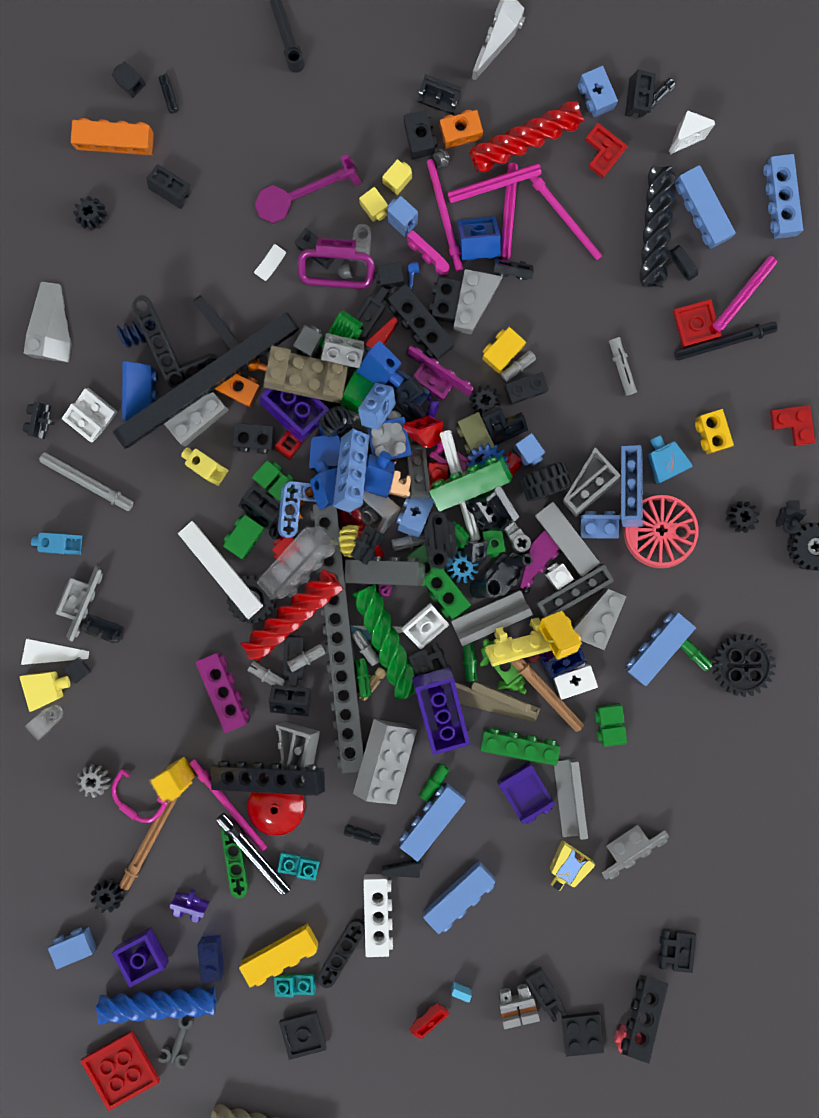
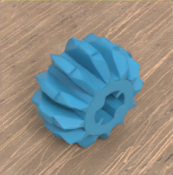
M458 551L459 558L457 559L456 556L453 558V568L446 570L447 572L454 571L450 575L451 579L458 575L457 583L460 582L461 577H463L464 583H467L466 576L473 580L474 576L470 573H478V570L473 569V566H478L479 563L468 562L467 554L462 558L461 551ZM461 562H465V566L468 567L467 571L463 570L464 573H461L460 568L457 567L459 563L462 564Z

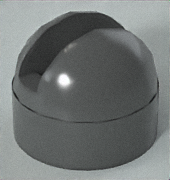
M350 262L340 265L338 269V274L343 279L353 278Z

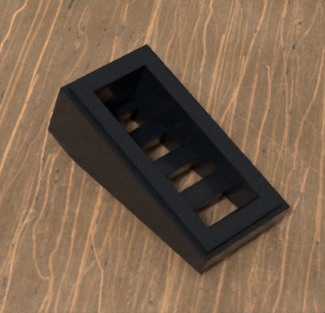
M421 858L418 862L413 859L382 866V875L419 878Z

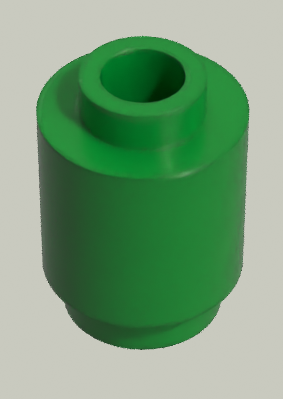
M453 521L452 523L455 524L457 548L460 547L462 550L464 545H468V542H470L468 540L470 536L459 523L457 524Z

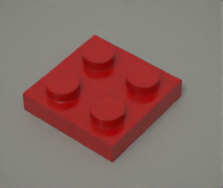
M711 299L672 311L683 348L721 337V332L713 328L717 318Z

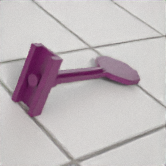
M346 154L341 156L343 167L338 169L337 172L287 193L285 190L273 185L261 190L255 202L259 217L274 224L286 218L291 201L339 180L343 181L350 178L355 186L361 184L362 181L355 171L357 169L355 163Z

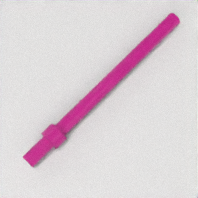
M429 159L426 162L449 244V255L453 259L456 272L463 270L460 248L455 241L434 159Z
M538 176L529 178L536 191L541 192L596 261H598L603 255L548 190L544 180Z
M195 759L192 760L189 765L197 773V778L201 783L204 782L211 790V775ZM211 790L258 849L263 852L267 846L223 792Z

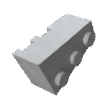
M465 269L453 331L472 335L499 287L503 276Z
M212 392L199 399L164 425L178 442L186 447L227 413L229 409Z
M596 448L592 451V454L563 501V504L575 517L581 514L621 478V475Z
M604 589L573 625V629L580 635L581 641L605 650L626 596L610 589Z
M287 721L277 724L276 731L279 734L278 749H280L281 753L280 763H282V766L299 764V767H305V765L314 764L320 731ZM283 774L284 780L287 781L286 776ZM301 775V780L305 782L304 777Z

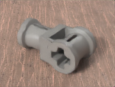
M513 522L514 525L505 532L512 543L513 550L523 553L530 548L531 541L528 536L524 535L521 528L519 529L516 523ZM518 539L520 541H525V544L523 545L524 548L517 546V544L519 543Z

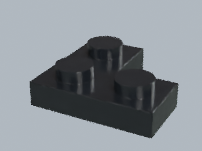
M414 375L394 389L396 401L394 407L405 417L407 422L420 419L426 414L414 400L426 390Z
M500 406L482 413L494 446L528 431L522 412L505 419Z

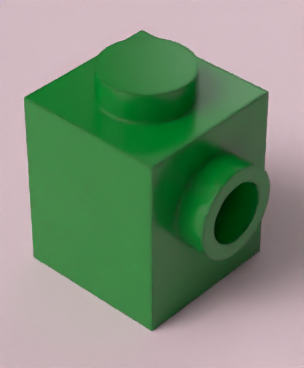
M502 531L481 532L482 539L488 541L487 555L490 554V558L498 557L501 552H506Z

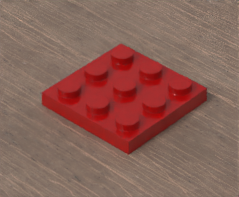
M133 1030L88 1054L80 1061L108 1111L157 1085L160 1081Z

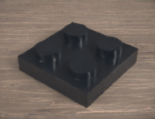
M317 1010L280 1020L279 1024L289 1060L326 1050L327 1046Z
M599 1012L561 1016L566 1057L604 1053Z

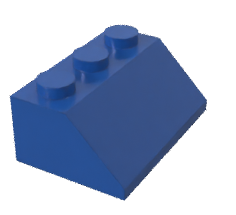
M123 362L122 421L124 422L158 400V392L155 390V382H158V372L151 365Z

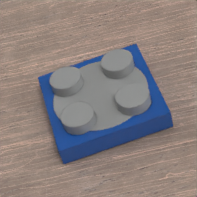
M405 417L386 420L379 430L367 427L372 455L379 457L382 451L390 453L391 459L412 455L408 433L403 429V424L406 423Z

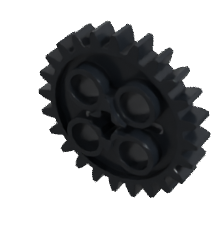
M745 634L741 635V639L738 635H734V641L731 638H726L728 644L721 642L722 650L715 649L719 655L712 657L717 660V663H712V666L717 667L712 673L719 675L715 680L718 682L722 681L720 687H727L726 692L731 693L733 691V695L736 696L740 693L741 696L746 697L747 692L750 696H754V690L761 693L760 687L767 688L765 682H772L769 675H775L771 671V668L776 667V665L771 664L775 657L769 656L772 650L766 649L767 643L760 644V638L754 641V636L749 635L748 639ZM736 651L738 656L732 661L731 653ZM755 651L757 657L751 661L750 654ZM727 664H760V667H727ZM736 670L737 677L732 680L731 672ZM755 670L757 675L755 679L751 680L750 673Z

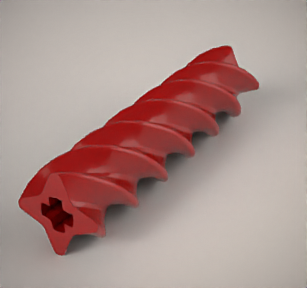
M567 102L557 110H550L540 118H533L523 124V126L514 127L505 134L497 135L488 142L474 146L470 150L469 156L474 164L476 173L478 170L481 172L490 171L495 163H507L512 154L522 156L530 146L535 148L541 147L547 138L558 139L564 130L575 131L581 121L585 122L578 102Z
M323 569L319 574L318 581L308 582L304 593L293 595L290 606H281L277 611L276 618H268L264 621L263 630L252 631L249 642L240 643L246 651L247 657L260 661L276 645L282 643L289 633L297 630L303 621L311 618L317 609L325 606L332 596L340 593L343 587L338 582L335 574Z

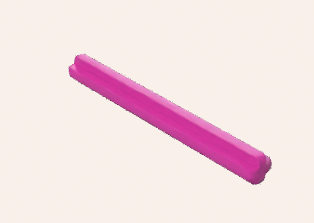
M539 163L449 191V201L454 203L541 175Z
M508 164L507 173L518 170V164ZM517 182L507 185L505 191L500 258L509 259L511 255Z
M769 256L715 321L713 328L720 332L726 327L777 264V260L773 256Z

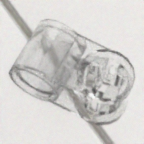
M359 224L355 227L353 241H357L356 252L367 253L370 256L371 229L366 224ZM361 231H366L368 236L361 239L358 237V234Z
M58 705L46 708L33 718L25 728L39 741L62 719V708Z

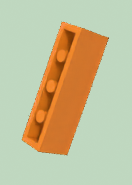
M80 118L79 120H72L71 144L76 150L152 155L154 132L148 124L143 122H137L136 124H129L125 121L111 123L103 119L90 121L86 118Z

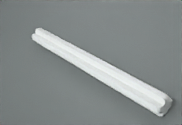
M451 431L441 432L440 437L451 474L458 471L463 473ZM465 501L459 503L470 541L480 540L481 536L476 518L468 511Z

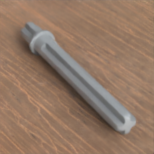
M46 452L40 456L39 459L42 464L107 499L113 506L116 504L126 511H130L133 507L134 502L121 495L120 491L116 492Z

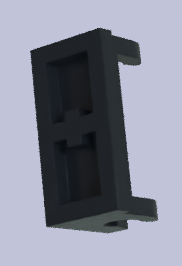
M637 70L629 78L625 116L630 117L634 113H638V118H642L651 112L655 73Z
M425 74L419 91L418 102L454 115L461 96L462 87Z
M158 164L146 178L149 190L180 209L184 206V197L189 198L190 184Z
M305 228L294 243L300 251L311 248L316 249L319 237ZM310 256L311 259L325 269H328L335 259Z

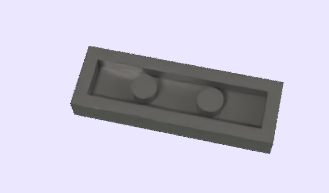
M410 445L412 455L406 456L408 476L411 479L409 487L410 498L430 499L426 449L421 445Z

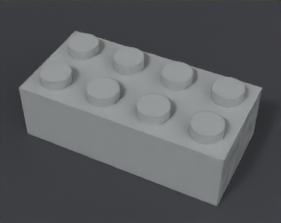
M373 720L355 784L354 795L366 802L397 803L417 732L416 729L403 723Z

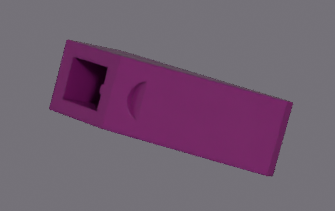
M545 530L533 540L527 554L532 556L533 562L530 566H524L519 584L521 589L524 587L529 588L535 581L533 577L537 573L541 574L548 565L546 563L550 558L554 560L561 552Z

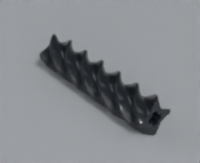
M652 166L648 175L649 189L646 195L647 209L645 211L646 227L643 232L644 247L641 252L642 266L640 269V282L643 287L663 288L662 283L668 276L664 264L669 259V251L665 245L671 239V232L667 226L673 219V214L668 207L675 198L674 193L670 189L676 181V175L671 170L673 166Z

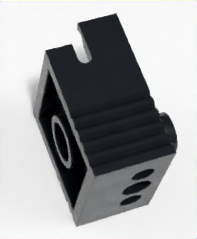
M501 486L465 501L468 511L474 515L478 527L483 531H507L514 525L513 522L519 518Z

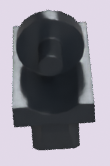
M34 401V404H28L26 412L28 415H31V420L24 423L23 432L28 433V436L45 439L49 425H55V421L50 420L51 406Z
M799 500L787 501L786 507L780 509V517L775 521L776 527L783 525V530L790 535L799 532L801 529L800 521L807 515L806 509H800Z
M366 524L360 537H355L354 539L356 545L351 556L368 565L369 561H372L375 556L374 551L377 545L381 544L384 539L383 533Z

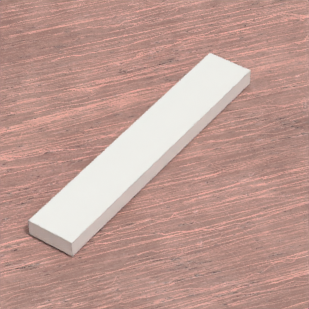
M191 521L178 533L246 618L250 619L263 607L262 603L195 522Z

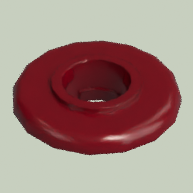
M358 508L350 513L338 509L339 519L344 526L362 525V515Z

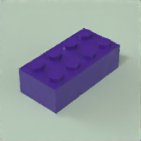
M450 667L413 677L432 754L436 755L470 745Z

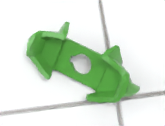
M487 638L483 640L481 647L483 660L480 663L481 666L489 664L490 660L485 649L486 646L495 644L494 640ZM511 663L510 669L505 672L500 669V665L493 666L504 680V682L499 681L498 690L507 688L512 692L526 693L524 687L525 677L522 674H518V670Z

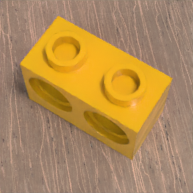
M723 409L696 418L695 427L697 432L701 434V447L703 451H706V454L734 446ZM707 419H711L713 421V428L707 426ZM713 437L718 438V440H719V445H718V446H714V445H713V443H712V438H713Z

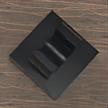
M478 540L464 545L463 553L467 554V561L471 563L485 561L487 559L488 541Z

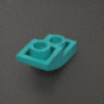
M281 851L276 870L279 873L296 875L297 878L315 881L320 861Z
M315 973L275 976V997H294L296 994L314 995L316 993Z

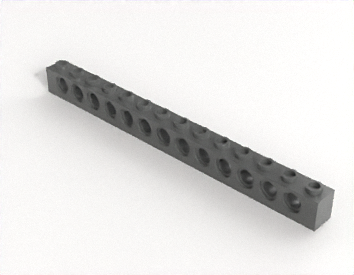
M313 504V509H310L311 521H315L312 535L313 540L317 539V547H314L315 559L319 558V566H316L317 578H319L320 572L325 569L329 573H334L338 582L343 587V590L337 594L339 601L336 605L328 602L325 606L321 607V615L325 616L326 623H323V634L327 635L328 640L325 643V653L329 654L330 661L327 662V671L332 676V680L329 681V690L334 694V699L331 700V708L336 713V719H333L334 730L338 731L335 745L336 749H340V757H337L338 768H342V774L359 772L364 756V745L343 553L340 551L341 547L339 546L338 539L340 537L338 508L332 505L319 510L317 504ZM323 518L330 520V526L326 529L320 525V521ZM325 537L332 539V545L328 548L322 544V540ZM329 555L335 560L331 567L326 566L324 563V559ZM333 613H338L341 617V621L337 624L333 623L330 619ZM335 632H339L343 636V640L339 643L333 640ZM338 651L343 652L345 660L337 661L335 653ZM345 671L347 679L339 680L337 672ZM347 690L349 698H340L339 691ZM341 710H350L351 717H342ZM345 728L352 729L353 736L346 737L343 734V730ZM352 747L356 753L353 756H348L345 753V749Z

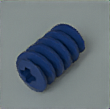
M146 320L145 324L148 328L156 327V323L153 320ZM131 321V327L124 323L123 330L117 325L120 340L127 348H131L132 343L135 346L139 345V340L141 343H146V337L140 324L136 325L134 321Z

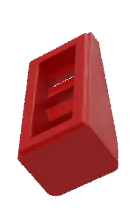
M393 317L364 344L365 348L369 346L372 349L378 341L385 345L398 325L397 319Z
M287 430L275 445V450L288 460H291L305 440L301 443ZM290 438L292 441H294L296 443L295 446L292 443H290L287 439ZM285 444V445H286L287 447H289L291 450L289 451V450L286 449L283 445Z

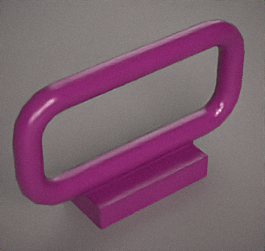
M318 238L316 249H305L298 256V276L303 283L311 286L365 289L372 284L374 279V261L367 253L356 252L357 241ZM310 256L363 260L367 264L366 279L364 281L311 278L305 274V260Z

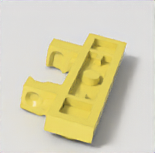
M539 618L531 619L529 624L533 631L527 636L512 639V637L507 638V633L503 631V627L496 628L494 633L496 637L494 640L495 644L486 646L485 651L491 665L496 666L552 651L549 644L554 641L546 642L538 628L541 621Z

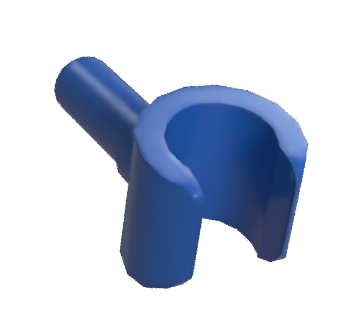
M418 262L408 265V287L410 290H413V273H419Z

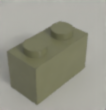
M479 412L457 422L458 427L455 429L459 438H464L466 444L463 446L468 456L473 454L472 450L474 448L479 450L480 444L486 448V445L490 443L491 448H494V444Z

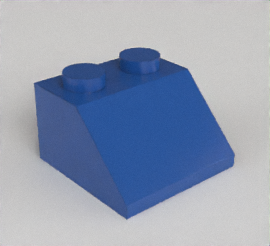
M496 216L458 220L462 260L492 259L501 256L500 232Z

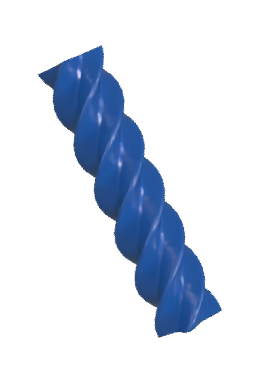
M215 986L207 991L203 988L195 987L188 993L183 989H175L169 994L162 990H157L150 996L144 992H137L131 997L119 993L112 999L106 995H100L95 1010L97 1012L98 1025L110 1021L113 1023H123L128 1020L138 1022L148 1018L161 1020L167 1017L182 1018L187 1015L200 1017L205 1014L215 1015L217 999Z

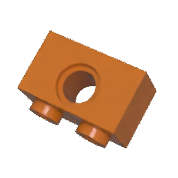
M465 110L459 115H447L440 120L439 128L445 149L482 139L483 129L477 110ZM458 125H462L465 127V129L460 131L457 130L456 127Z
M241 372L215 388L217 392L250 408L253 407L262 389L258 385V380L250 376L246 379L241 376ZM242 382L244 384L243 389L235 391V385Z

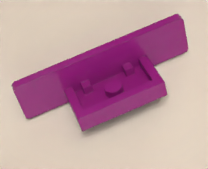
M412 346L408 347L406 355L421 364L414 376L431 394L443 401L452 387H455L465 395H471L474 388L470 382L455 376L456 374L451 369H445L440 366L436 359L427 357L421 349Z

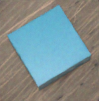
M453 981L451 995L465 1002H470L472 997L471 989Z

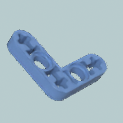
M286 482L282 486L278 532L282 537L292 538L297 533L300 500L316 502L314 495L308 498L305 494V490L311 487L310 483ZM291 485L295 489V493L291 494V499H295V502L286 501V498H290V492H287V488H291ZM288 504L294 507L292 515L285 513V507ZM284 517L293 518V521H289V527L292 528V531H289L288 535L283 530L288 525V521H284Z

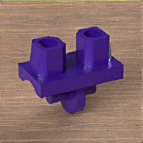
M191 889L190 894L176 892L169 909H172V915L176 917H182L184 913L191 914L190 920L198 923L203 918L209 901L195 896L196 890Z

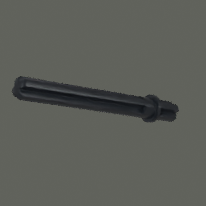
M776 322L763 325L756 324L755 327L675 350L674 355L676 360H683L747 340L762 339L764 335L777 332L778 327Z
M226 813L220 814L216 820L225 830V834L229 835L279 893L286 895L291 890L290 886L237 827L238 824L234 823Z

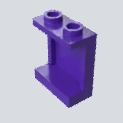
M530 761L497 781L522 824L532 823L536 820V816L541 813L546 814L550 812L555 805Z

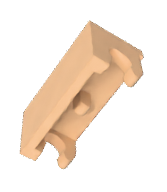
M394 471L389 495L403 498L409 497L410 476L399 481L400 472Z

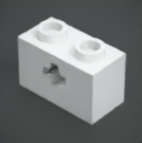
M581 662L573 665V669L567 670L563 668L555 671L556 674L552 675V679L561 700L598 688L591 665ZM573 675L579 678L576 680V684L570 682Z

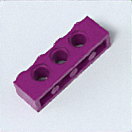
M218 652L196 661L195 663L224 733L246 725L249 722L250 715L247 708L242 706L241 701L243 699L240 691L234 687L235 679L233 674L227 670L228 662L225 655H221ZM214 669L220 670L221 677L219 679L213 676L212 672ZM221 687L228 689V696L221 695ZM229 704L234 705L236 713H229L227 706Z

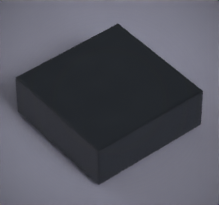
M80 657L63 669L75 684L91 672L90 668Z

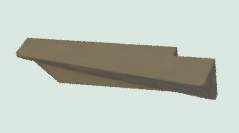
M455 681L461 705L531 722L536 721L541 708L477 681H472L470 687Z

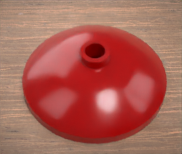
M251 792L247 810L252 824L259 831L271 836H280L293 831L299 825L304 815L305 802L303 795ZM276 807L278 812H272L271 808Z

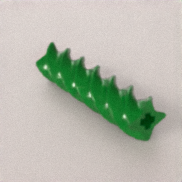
M376 584L352 594L356 598L357 610L364 616V626L372 634V645L380 651L379 660L382 666L387 669V679L389 683L395 686V698L400 700L410 697L416 693L412 679L414 677V670L411 664L407 662V654L404 647L399 644L398 632L391 626V616L383 608L384 601L381 594L376 591Z

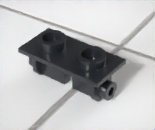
M87 614V622L82 625L81 630L95 637L101 632L100 639L114 644L119 643L123 639L124 627L101 619L98 616Z

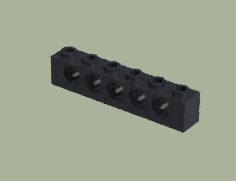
M219 761L217 765L211 767V790L317 796L325 792V768H317L315 764L299 767V764L282 766V763H271L269 766L264 765V762H255L252 765H247L246 761L235 762V764H230V761ZM283 774L286 776L287 781L284 780ZM301 775L304 777L305 782L301 780Z

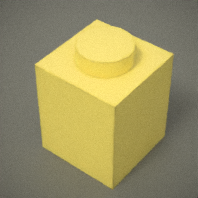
M397 159L382 176L383 184L398 195L412 179L411 167Z
M375 187L359 198L360 205L373 222L376 220L380 221L387 216L388 204Z

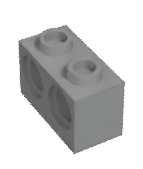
M326 333L321 360L360 368L364 352V342Z

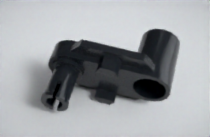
M435 511L430 514L428 523L424 527L426 553L429 558V564L433 568L447 569L452 566L453 558L458 553L455 524L449 521L445 513ZM439 554L444 556V562L441 565L436 561Z
M518 552L500 554L485 571L484 579L474 580L471 583V595L476 599L505 596L510 588L516 585L517 580L521 576L520 570L522 567L532 564V556L530 554L521 555Z

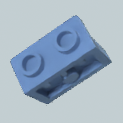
M585 511V515H580V537L619 539V519H621V515H616V511H604V515H597V511Z

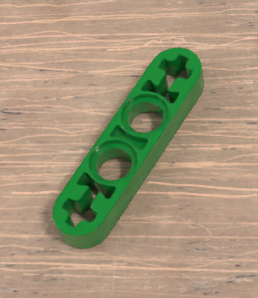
M222 829L221 835L230 892L234 897L242 898L246 895L249 888L244 853L235 841L227 843L231 837L226 835L225 830ZM230 846H236L239 850V853L237 855H231L228 851V848ZM235 864L239 865L242 872L234 874L231 867ZM241 878L239 881L240 887H244L241 892L235 889L238 885L237 879Z

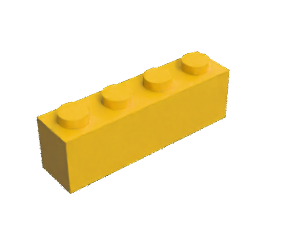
M184 756L168 765L150 781L162 802L167 799L172 801L179 797L193 783L191 780L196 775Z
M307 923L243 959L239 969L249 987L254 985L260 986L267 980L266 978L272 975L275 977L282 973L284 968L297 965L303 957L309 958L317 952L319 942Z

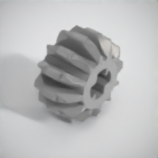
M91 764L89 768L87 766L82 769L83 772L77 775L80 780L76 781V784L82 786L79 788V791L85 790L86 797L91 793L92 798H95L97 794H104V789L109 788L106 782H109L111 779L110 777H105L108 771L102 772L101 765L97 768L95 764ZM94 778V779L96 780V782H95V783H92V782H91V779Z

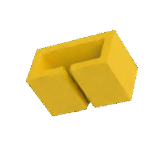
M510 327L506 331L502 329L495 337L497 341L493 345L489 343L482 351L484 353L482 359L498 374L526 344V341Z
M563 611L541 620L538 628L546 642L554 641L549 644V647L557 660L578 651L582 643L581 637L574 631L570 619L565 616Z

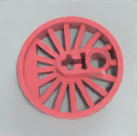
M668 495L648 497L643 500V505L648 503L653 518L643 509V516L650 522L648 523L643 520V526L647 528L624 527L626 546L633 557L644 565L653 568L676 566L686 560L696 546L699 533L696 516L691 508L678 498ZM652 501H660V520ZM664 501L672 502L664 520ZM675 506H680L683 510L668 522ZM685 513L690 517L686 521L674 523ZM692 523L694 530H690L688 524ZM659 528H662V531L665 532L663 536H660V533L656 532L659 530ZM676 529H683L686 535L679 537L676 534ZM638 533H648L638 537ZM689 535H694L693 542L686 540ZM650 538L644 545H642L637 550L639 541ZM654 541L647 558L641 556L639 553ZM669 543L682 556L681 558L674 559ZM676 543L687 545L690 549L685 553ZM657 544H659L658 562L651 561L650 558ZM663 544L670 562L662 563Z

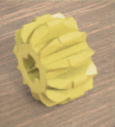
M347 525L339 532L340 551L346 557H352L351 553L356 545L354 539L355 537H360L358 532L360 526Z

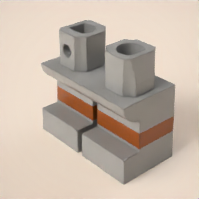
M527 984L517 986L519 994L511 996L510 988L500 989L499 1005L504 1029L521 1026L517 1010L518 1006L523 1025L540 1021L532 991L530 992Z

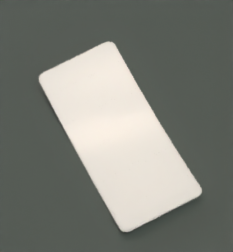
M274 244L254 273L267 281L284 258L286 251Z

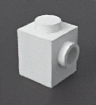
M554 563L547 568L548 572L545 573V576L555 590L561 589L574 580L563 563Z

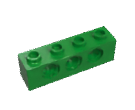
M424 544L407 557L418 558V562L429 563ZM430 565V571L424 573V586L422 587L427 586L430 589L429 596L435 603L437 601L440 602L443 606L440 610L446 618L450 616L454 619L470 607L471 604L443 569H435ZM435 577H439L442 580V585L439 588H433L431 585V581ZM445 593L453 594L454 599L451 603L443 601Z

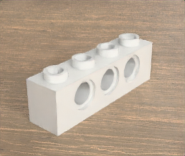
M364 874L366 957H389V950L393 949V937H389V930H392V918H388V911H392V899H388V892H391V880H387V876L382 874ZM379 892L383 895V897L381 899H375L373 897V894ZM375 912H381L384 916L382 918H376L373 914ZM376 931H381L384 933V935L382 937H376L374 933Z

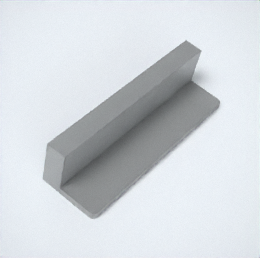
M554 502L548 504L535 515L580 576L586 575L600 563Z
M518 590L455 618L451 622L461 645L464 646L496 632V628H505L533 614L525 601L522 591Z
M576 758L559 760L557 766H554L562 836H579L580 840L588 839L579 762Z

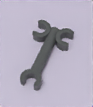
M183 1017L178 1019L179 1030L173 1048L171 1049L167 1045L163 1046L161 1051L167 1053V1056L160 1055L159 1062L166 1063L169 1061V1063L175 1064L177 1068L184 1069L186 1063L181 1062L180 1058L187 1059L189 1054L185 1051L179 1053L186 1030L192 1026L193 1017H191L189 1023H184Z

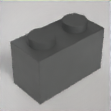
M304 325L293 346L298 354L317 358L322 349L323 335L318 328L314 326L309 328Z

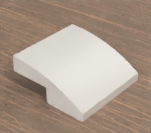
M85 388L77 401L70 405L62 419L92 443L104 431L118 411L90 388Z

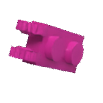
M411 230L407 235L408 246L414 251L418 250L425 262L434 264L435 271L441 276L448 275L450 266L446 260L416 232Z

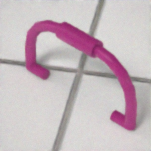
M121 769L112 784V797L119 810L132 820H137L141 823L155 821L162 814L168 803L166 801L162 802L160 797H158L157 801L162 805L154 816L150 818L138 816V813L129 806L121 803L116 794V787L122 775L127 778L131 775L126 770Z

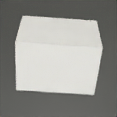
M687 111L678 125L669 149L670 155L705 139L715 125L714 120Z
M429 603L403 625L401 629L421 650L448 627L449 624L434 606Z

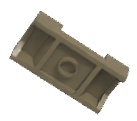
M271 346L264 388L341 403L347 365L290 353V349Z

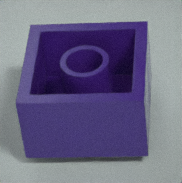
M152 927L120 943L112 952L129 987L164 970L169 962Z

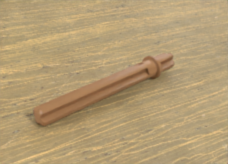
M523 658L510 662L518 670L517 673L525 677L575 732L582 730L584 724L538 676L530 667L529 662H525Z
M177 798L169 801V799L165 800L168 803L166 808L153 821L132 862L124 870L126 873L119 884L121 889L127 891L135 877H139L138 872Z

